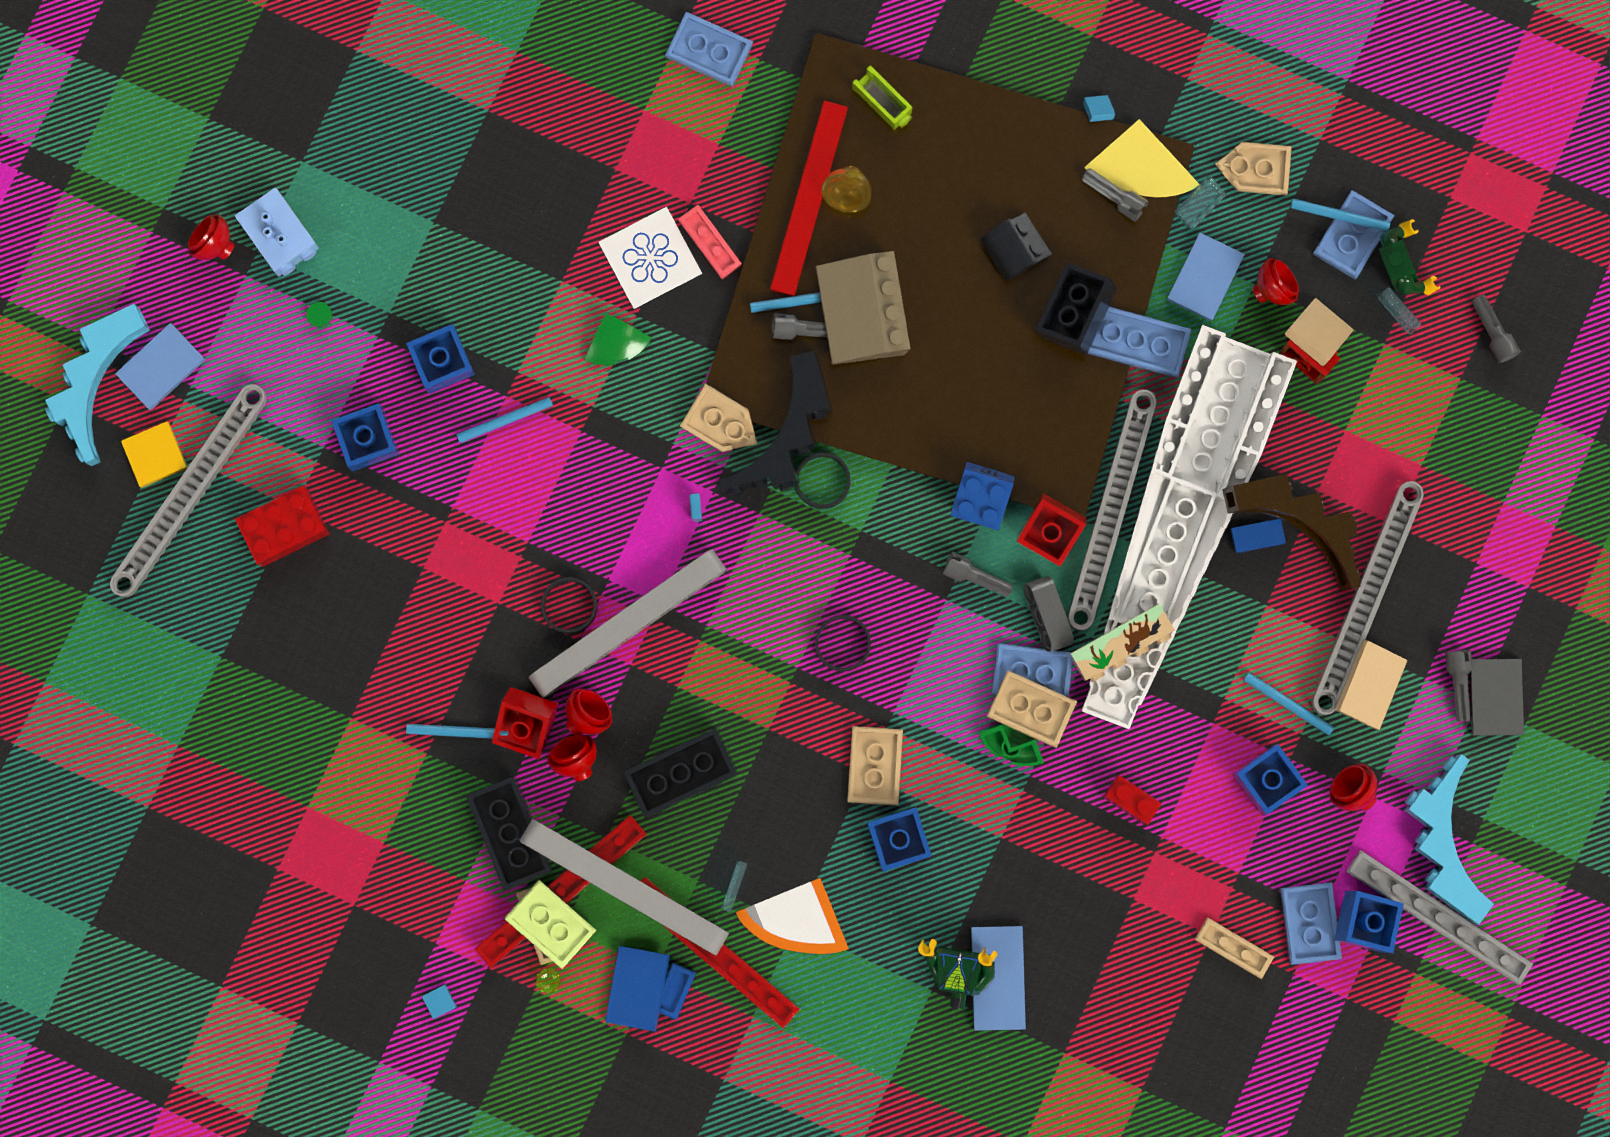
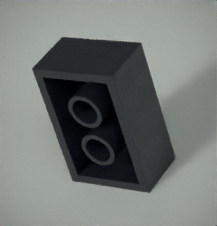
M1066 262L1035 331L1043 340L1087 356L1117 291L1113 280Z

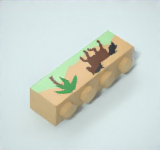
M1157 604L1069 655L1083 680L1090 679L1091 682H1094L1105 676L1103 671L1112 666L1115 670L1128 663L1125 658L1135 654L1138 657L1149 651L1148 645L1157 641L1158 645L1169 640L1172 638L1170 633L1175 631L1162 606Z

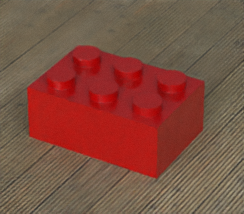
M301 486L235 519L256 564L261 567L330 534L309 489L305 486Z

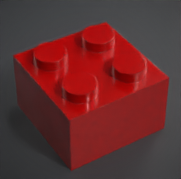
M1043 493L1018 533L1017 542L1061 567L1086 526L1087 518Z

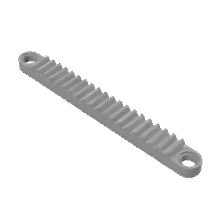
M250 384L241 390L114 573L110 581V587L116 595L121 597L132 596L142 582L147 579L148 573L153 570L160 556L164 554L166 547L171 544V540L176 537L178 530L187 521L189 514L194 511V507L199 503L200 498L205 495V491L211 486V482L216 479L223 465L227 463L229 456L234 453V449L238 447L240 440L250 430L252 423L256 421L258 414L267 401L266 393L260 386ZM251 391H257L260 394V399L256 404H249L247 402V395ZM123 577H127L131 582L130 588L126 591H120L117 586L118 581Z
M1139 390L1132 396L1068 613V622L1076 631L1088 629L1094 621L1156 407V398L1148 390ZM1145 396L1149 399L1150 406L1148 409L1138 408L1136 404L1138 397ZM1077 611H1083L1087 614L1088 621L1086 624L1078 625L1075 623L1074 614Z
M1405 482L1398 488L1386 514L1385 521L1381 526V531L1378 534L1374 548L1363 570V575L1360 578L1361 587L1355 590L1347 614L1344 617L1312 697V708L1320 715H1329L1336 711L1335 708L1362 641L1367 637L1423 499V489L1416 482ZM1405 488H1412L1416 491L1417 496L1414 501H1407L1404 498L1403 491ZM1322 695L1330 697L1332 701L1331 707L1327 710L1320 708L1318 700Z

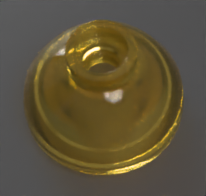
M847 166L831 172L822 185L823 198L831 207L839 211H860L867 207L871 200L872 190L869 181L858 168L853 166Z

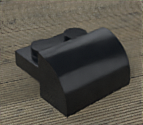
M1026 213L1012 220H1006L980 239L1006 282L1021 275L1030 267L1046 260L1052 255Z

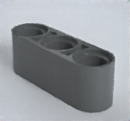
M1046 576L1025 583L1023 585L1024 595L1045 650L1052 652L1072 645L1074 643V636L1051 577Z

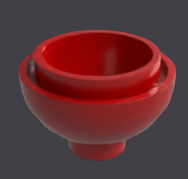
M219 214L209 215L198 224L188 241L190 256L198 260H210L216 257L224 260L231 254L234 243L229 240V227L222 216Z
M1274 258L1266 260L1258 272V284L1252 288L1258 301L1261 303L1269 301L1277 305H1289L1297 301L1299 293L1298 283L1288 266Z
M576 689L569 695L565 711L568 719L566 726L570 732L575 735H581L582 733L593 735L600 734L612 724L611 710L607 702L599 694L591 690Z
M587 735L566 737L552 748L547 759L548 764L555 773L561 776L573 777L575 781H583L592 774L591 767L595 762L597 754L596 744L593 738Z
M1355 764L1343 769L1332 782L1329 792L1330 800L1335 806L1345 811H1357L1360 809L1366 811L1371 809L1377 800L1376 775L1370 767L1364 764Z

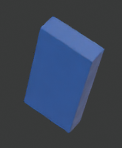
M1281 519L1230 529L1235 554L1286 543Z
M672 963L665 980L660 1014L677 1020L695 977V971Z

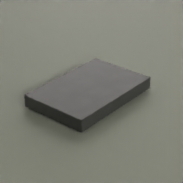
M1472 659V671L1469 673L1471 736L1524 735L1522 659Z

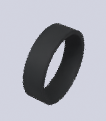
M825 452L815 453L801 462L797 469L798 476L803 466L810 460L819 457L831 458L837 461L846 472L847 487L845 492L835 502L816 504L804 497L798 483L795 484L796 490L800 498L809 506L817 509L832 508L841 503L848 494L850 473L846 464L839 457Z
M565 577L554 581L546 588L541 599V611L546 622L555 630L566 634L578 633L586 629L593 622L597 613V599L587 583L577 578ZM563 582H577L584 585L590 591L594 602L593 612L589 620L581 627L572 630L561 629L553 625L545 611V602L549 592Z
M848 615L835 616L825 621L819 628L815 640L816 652L819 659L828 668L841 672L851 671L858 668L867 659L871 648L870 634L860 620ZM839 619H847L857 623L864 630L868 640L867 652L863 659L856 665L847 668H839L829 664L822 657L818 647L821 631L826 625Z

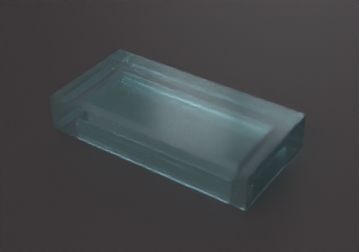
M1207 177L1174 212L1188 229L1193 230L1226 194L1212 177Z
M1390 287L1378 296V300L1408 334L1411 335L1422 325Z
M739 861L736 864L722 905L725 911L732 912L748 865L747 863Z

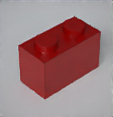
M1120 775L1115 777L1103 795L1104 799L1144 826L1150 823L1162 803Z

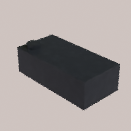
M717 728L623 772L644 818H650L740 775Z
M516 776L466 795L504 891L553 871L549 858L519 841L533 817Z

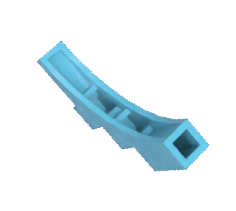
M135 304L80 329L83 336L80 338V342L85 351L90 352L62 364L66 371L62 373L67 385L72 387L45 400L48 405L45 410L49 419L61 426L68 424L65 426V430L71 440L75 439L78 446L75 451L81 462L85 461L90 466L100 463L94 445L92 430L93 404L98 386L107 368L116 356L133 340L150 331L140 308Z
M1460 754L1455 757L1450 756L1443 765L1445 771L1440 778L1436 776L1428 786V789H1430L1429 793L1424 789L1410 793L1405 800L1407 806L1404 811L1428 828L1427 831L1423 829L1415 839L1417 845L1414 849L1438 866L1437 870L1433 868L1426 876L1425 881H1427V884L1424 888L1472 924L1479 925L1494 903L1478 890L1466 874L1458 858L1452 837L1451 812L1453 797L1460 776L1470 761Z

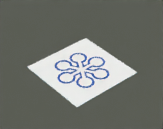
M667 207L599 241L605 256L634 309L702 274Z

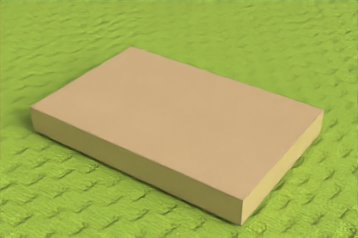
M1315 298L1286 331L1285 335L1324 367L1354 329Z
M1363 640L1335 710L1373 729L1380 730L1407 660L1370 641Z
M1007 670L987 717L1057 748L1077 701Z
M852 726L847 802L898 806L903 729Z

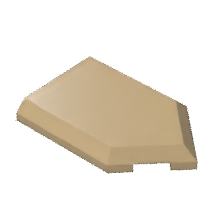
M1241 142L1215 164L1237 191L1288 195L1291 146Z
M705 383L680 427L722 452L757 444L749 410Z

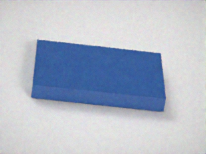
M619 946L605 1022L656 1031L670 955Z

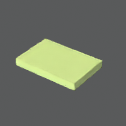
M539 879L505 917L506 921L561 969L565 967L596 931L594 927Z

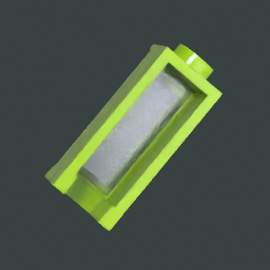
M871 65L867 68V74L860 81L856 79L853 82L852 89L893 130L898 126L904 127L911 120L912 106Z

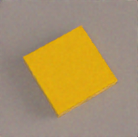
M168 421L121 441L141 488L188 468Z

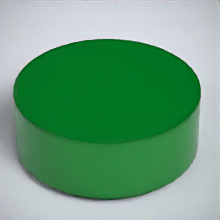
M315 302L308 307L306 317L312 326L324 328L332 321L333 314L327 304Z

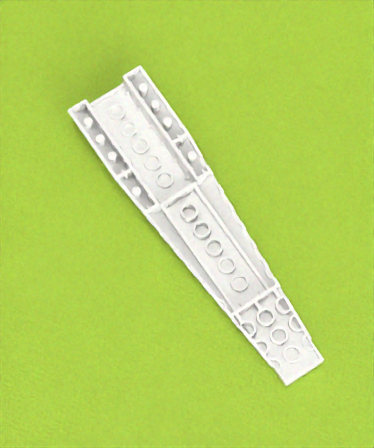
M1204 325L1201 326L1164 424L1104 634L1157 604L1162 606L1175 631L1170 633L1172 638L1160 645H1158L1157 641L1148 645L1149 651L1138 657L1132 654L1125 658L1128 663L1115 670L1111 666L1103 671L1105 676L1094 682L1090 680V689L1081 710L1126 729H1130L1137 708L1142 704L1165 653L1175 636L1176 630L1233 514H1228L1222 489L1249 482L1261 457L1297 363L1296 360L1273 352L1269 354L1225 337V333Z

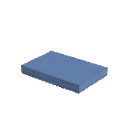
M685 12L665 57L733 88L752 48L753 41Z
M1353 190L1350 191L1339 209L1391 222L1395 216ZM1333 219L1313 255L1356 280L1385 231Z
M1199 233L1167 300L1212 322L1245 254Z
M170 323L115 374L151 411L206 359Z
M998 643L992 694H997L1007 670L1068 697L1073 661L1069 654L1072 652L1056 650L1047 652L1045 649Z
M1332 882L1280 888L1290 965L1342 959L1340 942L1334 941L1337 930V917Z

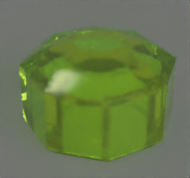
M544 968L537 974L536 986L542 992L553 993L560 987L561 976L555 969Z

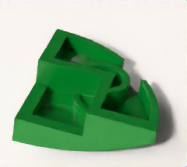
M606 313L591 343L585 361L596 365L612 366L616 365L617 361L626 358L631 360L647 347L652 338Z
M1003 724L979 732L985 746L998 758L1001 756L1018 766H1035L1044 763L1036 739Z

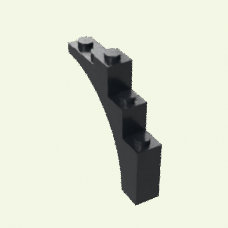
M814 350L790 357L793 374L792 399L781 431L768 450L753 464L739 473L719 481L721 491L725 494L729 493L730 496L744 493V489L752 486L754 489L766 487L770 481L773 488L784 492L794 489V485L800 483L793 454L803 456L811 453V449L817 447L809 419L821 420L828 417V413L833 412L819 356Z

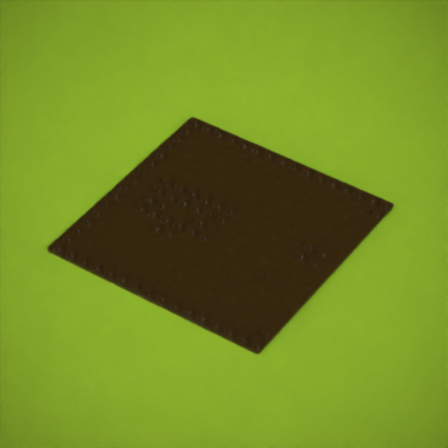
M816 34L706 384L747 408L752 423L781 431L792 399L793 374L790 357L814 350L819 356L833 412L828 413V417L824 419H809L815 442L960 485L966 463H973L1015 476L1009 496L1010 501L1035 507L1041 495L1045 493L1085 517L1130 365L1091 354L1086 356L1043 340L1035 329L1066 262L1113 280L1117 291L1109 307L1145 316L1181 194L1169 197L1142 196L1149 203L1147 207L1141 209L1143 214L1134 222L1118 211L1119 208H1117L1118 205L1082 180L1086 172L1084 167L1131 127L1130 125L1113 120L1090 122L1087 113L823 34ZM870 65L912 106V114L910 115L912 118L904 127L898 126L893 130L852 89L853 82L856 79L860 81L867 74V68ZM874 84L867 90L893 118L900 112ZM824 100L847 106L848 111L795 296L819 293L815 268L818 265L867 254L894 251L910 343V350L902 356L832 365L828 340L825 337L796 335L793 340L772 338L771 327L774 313L795 315V318L799 321L825 323L821 302L751 313L750 303L792 297L770 291ZM1153 133L1188 171L1194 146L1191 143ZM1026 213L1052 255L1046 260L1030 267L1021 275L1006 282L980 239L1006 220H1012Z

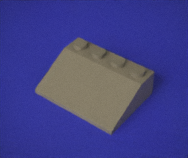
M894 251L867 254L815 267L832 365L902 356L910 350Z

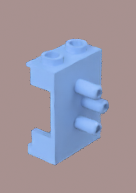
M276 187L235 215L278 277L282 274L285 276L291 273L296 268V264L302 260H310L316 255L315 251L319 249Z

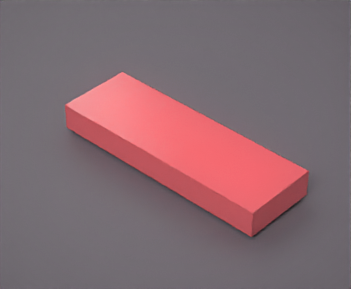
M699 205L678 218L680 224L721 279H724L742 266V263Z

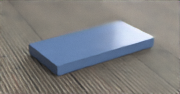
M1109 307L1088 354L1178 378L1191 329Z
M1023 926L971 927L972 952L980 953L985 947L987 954L991 955L993 951H996L998 954L994 960L995 978L979 995L973 996L974 1031L1026 1029Z

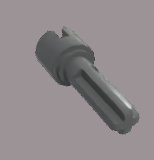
M1091 168L1086 170L1082 177L1085 183L1118 205V211L1134 222L1143 214L1141 209L1147 207L1149 203L1148 200L1133 190L1125 192Z
M1483 294L1475 297L1472 300V304L1492 340L1489 347L1497 362H1506L1520 354L1521 350L1513 335L1505 333L1486 296Z
M776 313L773 315L772 338L793 340L796 335L827 338L825 323L799 321L795 318V315Z
M953 551L950 553L945 563L946 569L942 572L943 575L958 582L966 579L1005 597L1010 595L1013 587L1012 584L972 566L971 559Z
M1471 650L1445 652L1446 670L1449 672V675H1452L1454 685L1456 720L1460 722L1469 721L1468 674L1472 671Z

